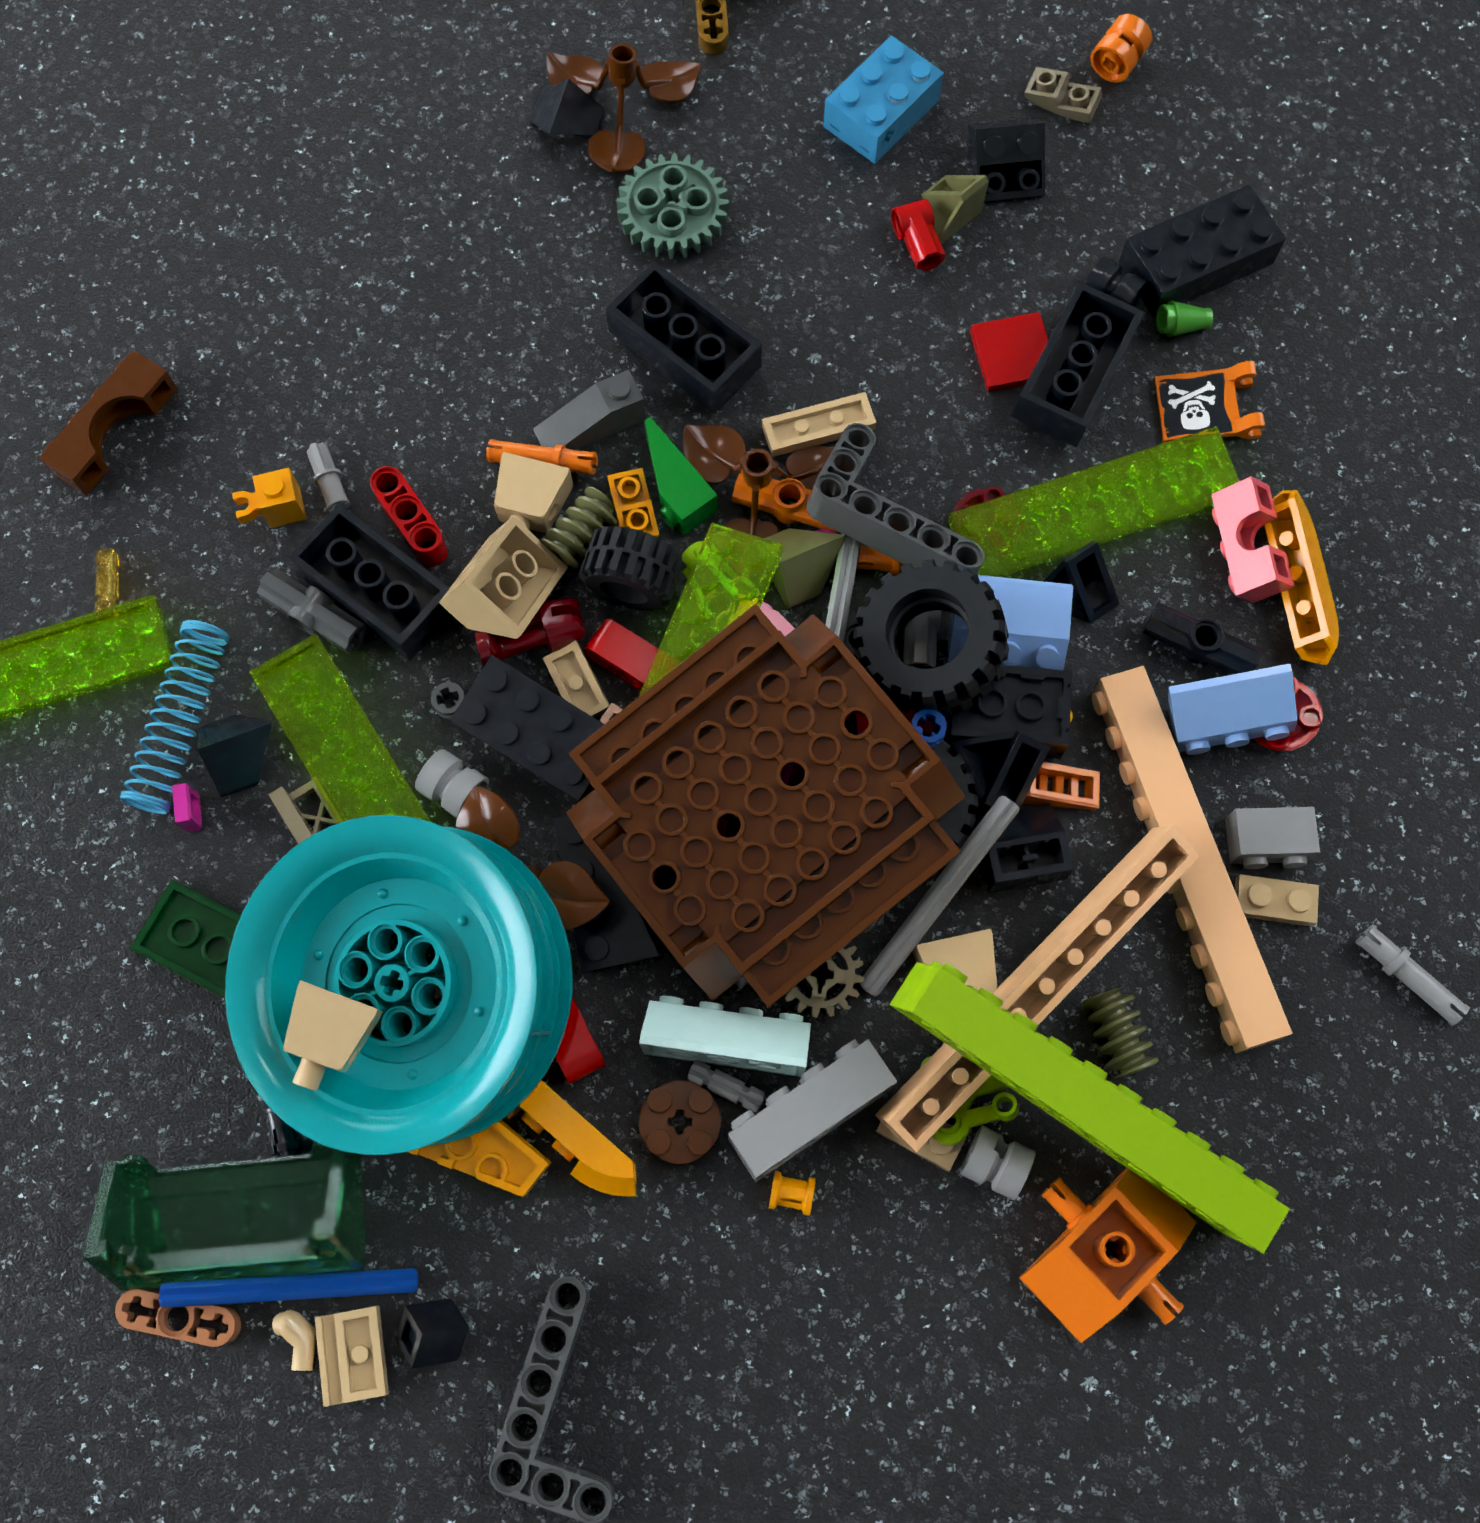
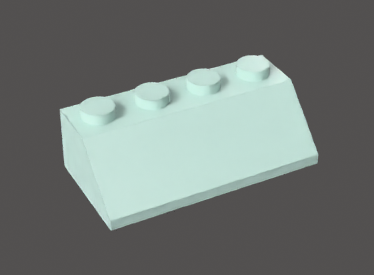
M660 996L659 1002L649 1000L639 1041L641 1049L646 1055L694 1062L699 1060L708 1064L798 1077L805 1073L811 1023L803 1022L804 1017L801 1015L780 1013L779 1019L763 1017L764 1011L749 1007H740L739 1013L723 1011V1005L714 1002L702 1001L699 1003V1007L683 1005V999L672 996Z

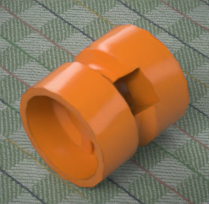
M1123 14L1115 19L1107 30L1106 35L1099 41L1090 56L1091 65L1101 78L1109 82L1118 83L1123 82L1130 75L1137 62L1151 46L1153 37L1148 24L1132 14Z

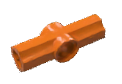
M741 470L735 482L732 502L751 507L752 488L745 483L743 470ZM772 478L768 486L759 489L758 510L774 514L778 521L784 524L801 522L817 528L827 529L834 533L838 532L816 521L809 515L806 506L812 490L806 489L801 481L794 478H786L781 481ZM786 498H793L797 502L795 504L788 505L783 503L782 500Z

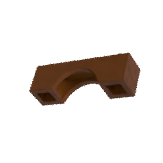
M132 350L125 359L117 364L115 371L108 379L94 390L88 402L78 413H75L70 418L67 426L60 434L47 444L39 459L54 476L87 496L109 470L102 453L103 441L109 429L116 422L130 415H156L178 390L177 386L165 369Z

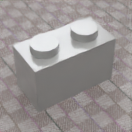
M1314 807L1235 809L1225 818L1230 864H1243L1245 869L1265 868L1268 866V863H1283L1284 868H1300L1307 866V862L1320 853Z

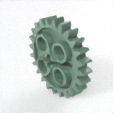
M673 153L671 161H666L664 156L659 154V163L654 164L647 158L645 159L646 169L635 165V177L625 175V186H619L620 197L616 198L618 221L622 224L624 235L630 234L633 245L641 242L642 252L645 253L651 247H654L655 257H659L662 251L665 250L668 251L670 259H673L675 251H680L682 256L687 258L689 248H693L699 254L701 253V242L712 246V235L721 236V226L727 225V213H729L728 190L723 188L722 177L715 178V168L711 167L704 171V160L701 159L693 165L691 164L690 155H687L682 162L678 161L676 153Z

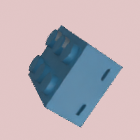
M891 35L825 99L823 127L876 164L940 100L944 72Z

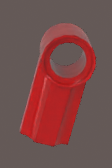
M922 199L892 208L891 221L894 232L898 239H904L916 269L927 272L944 262L946 254L934 228V214L929 201Z

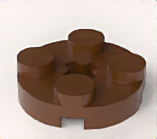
M671 1081L652 1090L642 1105L639 1115L640 1135L649 1151L662 1161L673 1165L691 1164L709 1153L717 1142L721 1130L720 1111L711 1094L706 1089L689 1081ZM677 1111H684L685 1118L692 1119V1125L684 1128V1134H676L675 1127L668 1126L669 1118H675Z

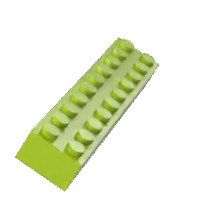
M933 961L931 965L916 962L889 1004L890 1006L1225 1236L1262 1254L1265 1253L1290 1210L1276 1200L1279 1194L1277 1190L1257 1178L1252 1180L1244 1175L1245 1169L1224 1155L1219 1157L1209 1151L1211 1147L1209 1143L1189 1131L1186 1134L1176 1128L1177 1122L1164 1112L1156 1108L1151 1110L1140 1102L1143 1098L1131 1089L1121 1084L1116 1086L1106 1080L1108 1074L1098 1066L1087 1060L1083 1063L1071 1056L1073 1049L1052 1036L1047 1038L1038 1032L1035 1033L1038 1025L1018 1012L1012 1014L1003 1008L1000 1009L1003 1004L1000 998L983 988L978 990L971 985H966L965 982L968 977L955 967L947 963L943 966L936 961Z

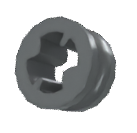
M445 682L433 690L431 704L439 716L450 720L466 695L458 684ZM449 693L454 698H459L458 701L453 700L455 706L447 708L445 704H440L441 701L445 702L444 696Z

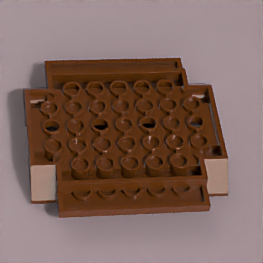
M754 604L568 753L589 779L594 790L566 812L567 816L586 845L682 968L712 1001L744 977L767 1007L772 1006L961 853L960 849L936 821L961 802L965 795L941 759L839 637L815 615H811L788 635L784 636L780 630L776 629L757 604ZM855 713L864 715L869 722L867 730L859 735L851 734L845 728L846 719ZM788 765H799L805 771L804 780L797 786H788L781 779L782 771ZM727 815L736 816L741 823L739 833L731 838L721 836L718 831L719 821ZM669 866L676 872V882L669 889H659L654 881L655 873L661 867Z

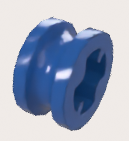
M928 709L920 710L911 721V725L931 748L936 747L942 742L946 733L947 723L940 712ZM925 721H931L934 723L933 729L939 733L935 734L932 732L930 737L922 735L923 728L917 725L921 723L924 726Z

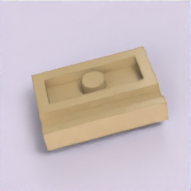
M380 1306L315 1317L323 1407L388 1395L389 1387Z

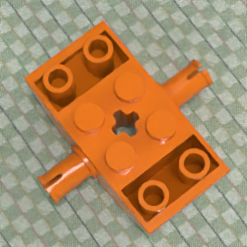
M1127 1168L1091 1204L1088 1203L1086 1205L1063 1182L1061 1177L1054 1180L1050 1184L1051 1187L1049 1189L1046 1188L1041 1196L1068 1222L1066 1224L1067 1229L1019 1279L1079 1343L1084 1342L1121 1313L1137 1296L1161 1319L1164 1325L1171 1322L1176 1317L1173 1313L1179 1314L1184 1305L1156 1277L1163 1267L1179 1252L1197 1222L1176 1201ZM1106 1242H1117L1118 1246L1115 1248V1252L1118 1255L1117 1259L1115 1257H1107L1105 1253Z

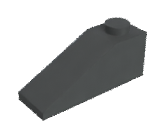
M626 370L595 383L533 428V431L540 446L555 447V445L561 444L565 445L567 449L576 450L645 421L644 398L630 370Z

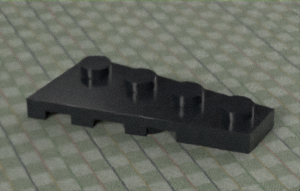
M565 815L553 818L561 861H569L581 866L610 900L608 906L598 916L574 928L582 973L585 974L662 957L649 933L643 916L583 841L569 817Z

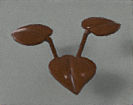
M623 43L616 44L610 48L609 59L605 60L604 69L598 61L586 56L560 55L548 51L546 59L547 75L552 87L569 78L590 96L592 89L600 90L607 76H609L613 85L618 88L616 132L611 130L599 131L590 138L588 143V153L592 161L601 168L615 173H626L634 170V166H639L645 155V143L642 137L633 132L623 133L624 88L631 86L637 77L641 88H649L653 99L664 103L682 102L694 90L701 70V63L659 61L649 63L641 69V63L636 62V50L632 46Z
M719 425L685 426L683 433L685 458L707 483H723L728 478L730 471L739 473L743 470L744 481L752 488L750 521L744 518L732 519L722 527L718 536L719 552L723 560L738 577L749 578L767 569L755 543L778 533V529L773 523L768 521L757 522L759 489L765 488L771 483L773 473L775 472L782 479H797L801 481L806 489L812 490L816 478L834 449L833 447L812 446L795 450L786 461L787 471L791 475L789 476L779 467L777 461L773 462L771 455L767 451L753 449L745 454L743 438L738 432L729 427Z
M475 787L471 790L458 814L455 828L490 839L505 849L514 847L519 841L520 826L513 809L503 798L489 789ZM555 862L544 870L535 865H527L551 897L565 930L591 921L610 903L609 898L598 888L591 876L581 866L573 862ZM430 945L429 952L431 959L433 961L435 958V950L433 946Z

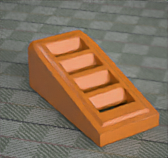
M1043 762L1022 804L1036 806L1050 804L1051 807L1097 810L1099 809L1100 772ZM1048 778H1052V792L1047 791ZM1064 779H1068V795L1063 794ZM1079 780L1084 781V797L1078 796Z

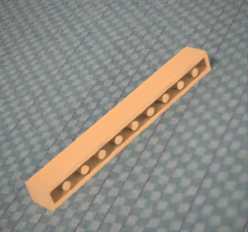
M1140 666L1100 678L1092 693L1093 707L1098 715L1103 716L1106 723V739L1109 747L1112 750L1116 749L1121 761L1119 764L1121 778L1125 785H1130L1134 794L1133 808L1137 818L1140 821L1144 820L1148 832L1153 827L1173 826L1200 855L1167 892L1173 894L1178 906L1176 908L1177 921L1181 929L1188 932L1192 946L1190 947V952L1194 964L1198 969L1202 968L1207 980L1205 990L1208 1000L1213 1007L1218 1008L1223 1022L1220 1024V1029L1225 1042L1229 1046H1233L1236 1054L1293 1034L1145 667Z
M1173 826L1153 827L992 993L1003 1001L1000 1009L1003 1008L1012 1014L1018 1012L1039 1025L1200 857L1197 851ZM944 1043L875 1115L903 1145L917 1152L991 1074Z

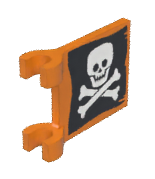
M1244 361L1227 369L1155 376L1154 385L1163 444L1232 436L1244 439L1261 438V429L1265 427L1263 413L1255 412L1240 417L1235 387L1249 388L1253 386L1252 377H1256L1255 361Z

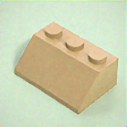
M512 516L488 537L439 603L467 629L517 639L522 635L568 567L516 517Z

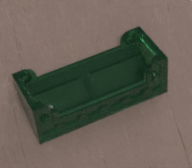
M315 1142L312 1145V1154L156 1169L148 1163L146 1158L137 1155L125 1156L123 1160L105 1161L83 1259L120 1291L160 1288L164 1283L290 1276L363 1269L365 1239L361 1155L344 1152Z

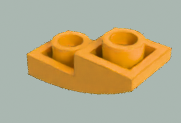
M643 467L607 475L619 527L632 528L659 537Z

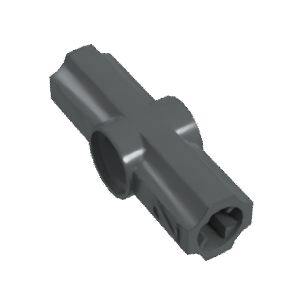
M277 568L271 572L267 571L260 580V585L256 592L258 596L285 613L289 620L304 632L312 636L318 634L348 654L353 650H357L363 643L368 630L366 625L337 607V604L314 586L307 588Z

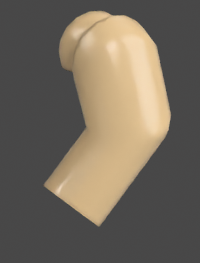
M293 1310L279 1312L273 1319L272 1329L276 1335H281L293 1346L291 1370L313 1371L316 1343L315 1328L299 1312Z

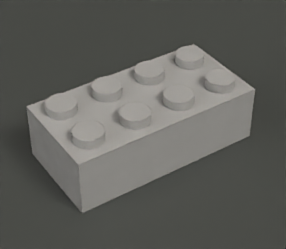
M856 1039L852 1040L835 1052L836 1056L833 1058L835 1062L824 1068L821 1062L800 1076L802 1078L799 1081L801 1085L792 1091H789L787 1086L782 1087L766 1099L767 1103L765 1105L767 1108L756 1115L750 1109L730 1123L732 1131L728 1133V1140L755 1182L892 1090L897 1080L869 1039L860 1045Z

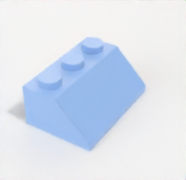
M978 575L980 582L986 581L993 589L995 598L999 600L1005 617L1009 635L1007 639L1009 653L1008 660L1003 661L1002 665L1063 671L1070 638L1073 584ZM954 613L951 614L947 639L948 662L953 660L962 651L969 634L965 621Z
M1285 664L1170 686L1168 692V713L1178 751H1186L1188 755H1196L1209 751L1210 746L1226 744V747L1234 748L1248 744L1250 742L1249 739L1265 736L1266 740H1278L1289 736V732L1295 731L1298 721L1291 665Z

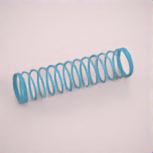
M197 620L182 622L179 633L183 639L175 642L174 645L179 653L173 654L169 658L175 667L165 669L164 673L169 680L160 683V688L165 694L155 697V702L160 708L150 711V716L156 722L145 725V730L151 736L143 737L139 741L146 750L136 752L134 755L138 762L143 765L130 767V772L137 779L125 781L124 785L129 791H122L119 796L120 800L124 803L152 813L168 814L171 809L170 806H172L171 802L140 793L131 788L128 783H145L168 792H173L172 786L147 780L135 773L133 769H152L173 778H181L182 776L175 771L146 763L139 758V754L156 755L178 764H186L187 762L183 758L151 749L144 744V740H159L182 750L189 751L192 748L183 742L159 737L149 730V726H164L174 732L191 737L197 735L188 728L160 721L153 715L154 712H168L190 722H201V719L193 714L168 709L158 701L159 698H172L197 709L206 708V705L200 701L169 693L164 689V684H176L197 694L211 695L208 689L193 683L177 681L168 673L170 670H180L203 681H216L214 676L197 669L181 667L173 659L176 656H184L206 667H221L217 661L210 658L183 652L178 645L179 643L188 642L203 651L224 655L225 651L218 646L227 645L230 641V636L222 629ZM192 629L208 631L220 636L223 639L209 637L200 634ZM183 632L196 640L187 638ZM201 645H205V646L214 648V649H216V650H218V651L205 648V647H203V646H201ZM198 659H201V660L210 662V663H212V664H209V663L200 661V660H198Z

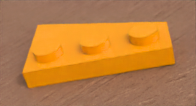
M502 1120L488 1129L464 1139L408 1151L411 1154L436 1161L437 1164L447 1168H454L472 1175L480 1181L521 1197L529 1193L552 1163Z

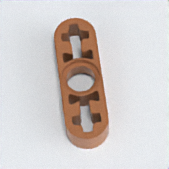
M148 1289L127 1291L119 1298L115 1307L116 1319L124 1328L210 1347L225 1346L232 1343L239 1335L241 1329V1319L234 1309L223 1305L186 1306L185 1308L189 1313L188 1323L182 1330L176 1331L168 1323V1314L173 1307L165 1308L160 1306L159 1292ZM142 1298L141 1305L143 1307L159 1309L156 1316L140 1315L134 1320L135 1313L129 1311L130 1304L137 1303ZM221 1315H223L222 1322L228 1325V1330L226 1333H219L217 1338H215L216 1330L198 1327L200 1319L208 1321L219 1320Z

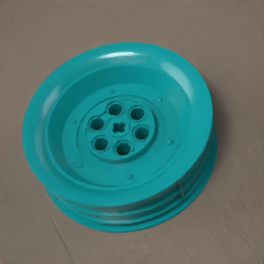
M395 815L367 816L344 821L313 834L284 855L257 886L242 912L229 951L225 983L227 1020L237 1057L247 1078L262 1100L286 1124L305 1137L344 1152L363 1155L402 1153L470 1137L501 1121L522 1104L547 1073L564 1037L571 1008L573 970L566 931L557 908L533 872L507 849L475 833L453 827L440 826L433 822L413 817ZM395 932L398 937V945L392 951L389 940ZM432 945L435 950V958L429 965L425 954L428 947ZM365 961L368 965V974L363 980L360 968ZM300 980L366 1005L372 1002L375 1008L383 1012L349 1070L344 1073L327 1067L317 1091L292 1083L302 1057L283 1051L297 986ZM398 980L403 981V986H398ZM437 986L442 991V1001L438 1006L435 1005L432 998L433 991ZM407 1015L412 1021V1028L408 1035L403 1029V1021Z

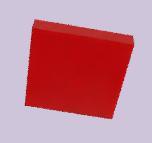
M1040 312L974 324L970 328L971 338L987 392L1026 385L1048 342Z

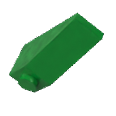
M649 417L644 422L661 505L659 513L670 528L676 526L684 536L718 512V495L653 419Z

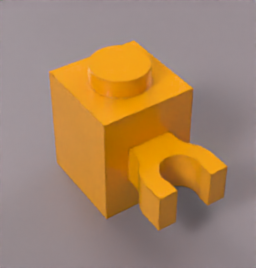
M289 468L252 476L255 488L254 493L247 491L232 493L233 500L237 506L245 503L249 504L246 509L235 511L240 524L251 522L261 514L271 528L307 520L300 486Z

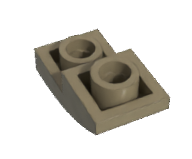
M1036 67L1024 95L1029 101L1050 112L1076 121L1091 123L1102 98V91L1100 87L1070 83L1068 72Z

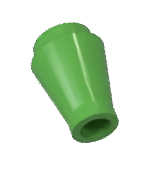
M1176 301L1162 304L1156 315L1157 330L1161 334H1166L1167 337L1210 329L1213 323V311L1211 308H1202Z

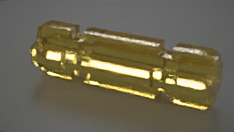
M111 548L99 549L96 553V565H100V567L96 568L95 597H98L99 600L95 601V615L101 620H113L118 616V604L115 601L119 599V571H116V569L119 568L120 555L115 549Z

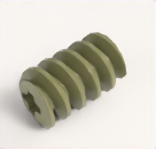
M590 486L584 490V496H579L574 501L575 507H569L565 511V517H560L555 522L556 528H550L546 532L547 539H540L565 565L574 569L580 566L574 556L577 554L585 558L587 550L584 545L585 543L589 545L594 531L604 527V522L613 527L617 524V520L612 515L616 510L612 501L604 493Z
M1123 987L1095 995L1081 1003L1085 1009H1096L1087 1020L1090 1024H1102L1093 1035L1095 1039L1108 1040L1099 1051L1102 1055H1114V1058L1105 1065L1108 1071H1120V1074L1114 1079L1154 1066L1159 1061L1158 1057L1144 1055V1052L1153 1043L1152 1041L1138 1040V1037L1147 1028L1146 1025L1132 1024V1021L1141 1012L1140 1010L1126 1009V1005L1134 1000L1135 997L1134 994H1121L1120 990Z

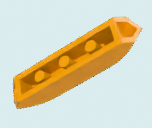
M1285 490L1272 498L1277 519L1264 524L1269 545L1286 552L1294 583L1293 588L1281 592L1294 648L1302 660L1327 665L1338 646L1339 640L1336 608L1317 534L1308 509L1297 490Z
M542 1080L522 1104L506 1116L510 1119L523 1109L526 1113L521 1119L536 1133L540 1134L546 1129L556 1138L551 1146L569 1162L574 1156L579 1159L571 1175L581 1183L610 1195L636 1196V1164Z

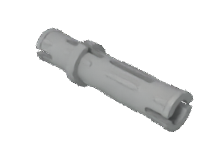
M1375 925L1368 927L1363 932L1365 936H1359L1356 940L1358 946L1365 949L1383 965L1382 970L1387 975L1394 974L1445 1018L1451 1026L1463 1019L1459 1014L1466 1015L1470 1010L1467 1004L1459 1000L1410 958V951L1405 947L1399 948Z

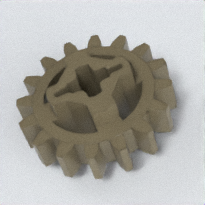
M850 946L846 949L843 947L837 952L843 959L846 970L839 969L831 958L824 963V970L830 971L829 979H822L819 987L816 977L809 975L804 979L809 987V998L804 996L795 986L785 995V1001L796 998L798 1000L796 1011L802 1012L806 1006H810L812 1017H818L820 1008H824L829 1017L834 1016V1006L837 1004L843 1010H847L849 1006L845 998L848 995L858 998L860 995L853 988L854 983L864 982V977L855 974V969L864 965L863 961H853L851 955L854 954L857 948L855 946ZM836 983L844 984L836 996L825 1000L829 988Z

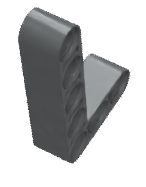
M861 423L848 425L816 478L806 506L809 515L816 521L903 564L911 563L913 568L922 567V560L934 559L936 566L943 567L945 561H950L958 564L960 572L969 568L978 573L984 562L985 554L977 543L856 484L875 445L876 436L867 425Z
M565 1276L557 1279L548 1291L490 1466L489 1478L494 1489L501 1494L584 1523H598L608 1516L615 1503L616 1494L610 1481L597 1474L540 1455L590 1300L589 1287L582 1279ZM568 1283L574 1284L580 1292V1301L572 1309L563 1307L559 1301V1291ZM552 1326H558L566 1335V1344L558 1352L550 1350L544 1340L547 1330ZM538 1369L546 1371L552 1380L551 1389L545 1395L538 1394L531 1388V1376ZM521 1414H529L536 1420L537 1432L533 1438H524L517 1432L516 1421ZM514 1459L519 1462L523 1471L519 1482H508L502 1476L501 1468L504 1460ZM555 1473L561 1477L564 1483V1491L561 1496L551 1497L545 1493L542 1487V1480L545 1474ZM594 1487L604 1493L606 1504L602 1510L591 1511L585 1506L583 1493L586 1489Z

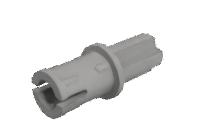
M323 442L311 444L307 450V455L315 474L313 481L316 486L320 487L327 511L330 513L338 504L348 509L350 501L347 499L341 483L343 475L335 467L328 446Z

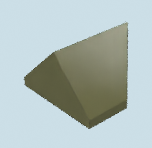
M945 175L921 194L922 198L927 199L932 207L935 221L934 228L941 244L982 212L989 183L986 175Z
M788 528L755 543L787 609L821 595L846 535Z

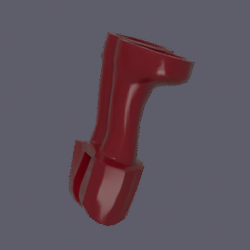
M572 598L544 601L522 635L517 639L475 631L476 643L483 667L491 655L503 661L534 647L548 645L551 653L574 641L581 640L585 635L579 602Z

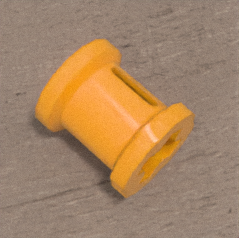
M775 1171L769 1208L775 1209L777 1206L802 1210L803 1215L810 1216L816 1178L809 1177L807 1181L783 1177L781 1172Z

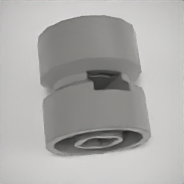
M440 749L422 767L415 781V789L432 802L441 800V807L457 818L471 790L475 787L488 789L490 781L475 769H470L469 767L463 769V761L446 749Z
M981 1125L965 1156L960 1175L980 1185L988 1181L991 1183L992 1191L1014 1201L1029 1175L1036 1151L1016 1141L1006 1144L1002 1134Z

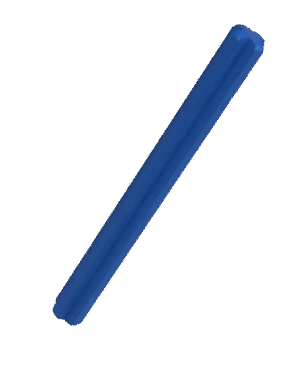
M407 1268L164 1283L160 1287L159 1303L162 1307L170 1308L414 1293L418 1290L419 1275L416 1269Z

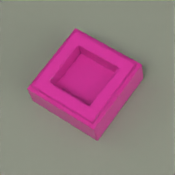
M186 783L172 785L175 823L186 832L200 831L202 828L200 795Z

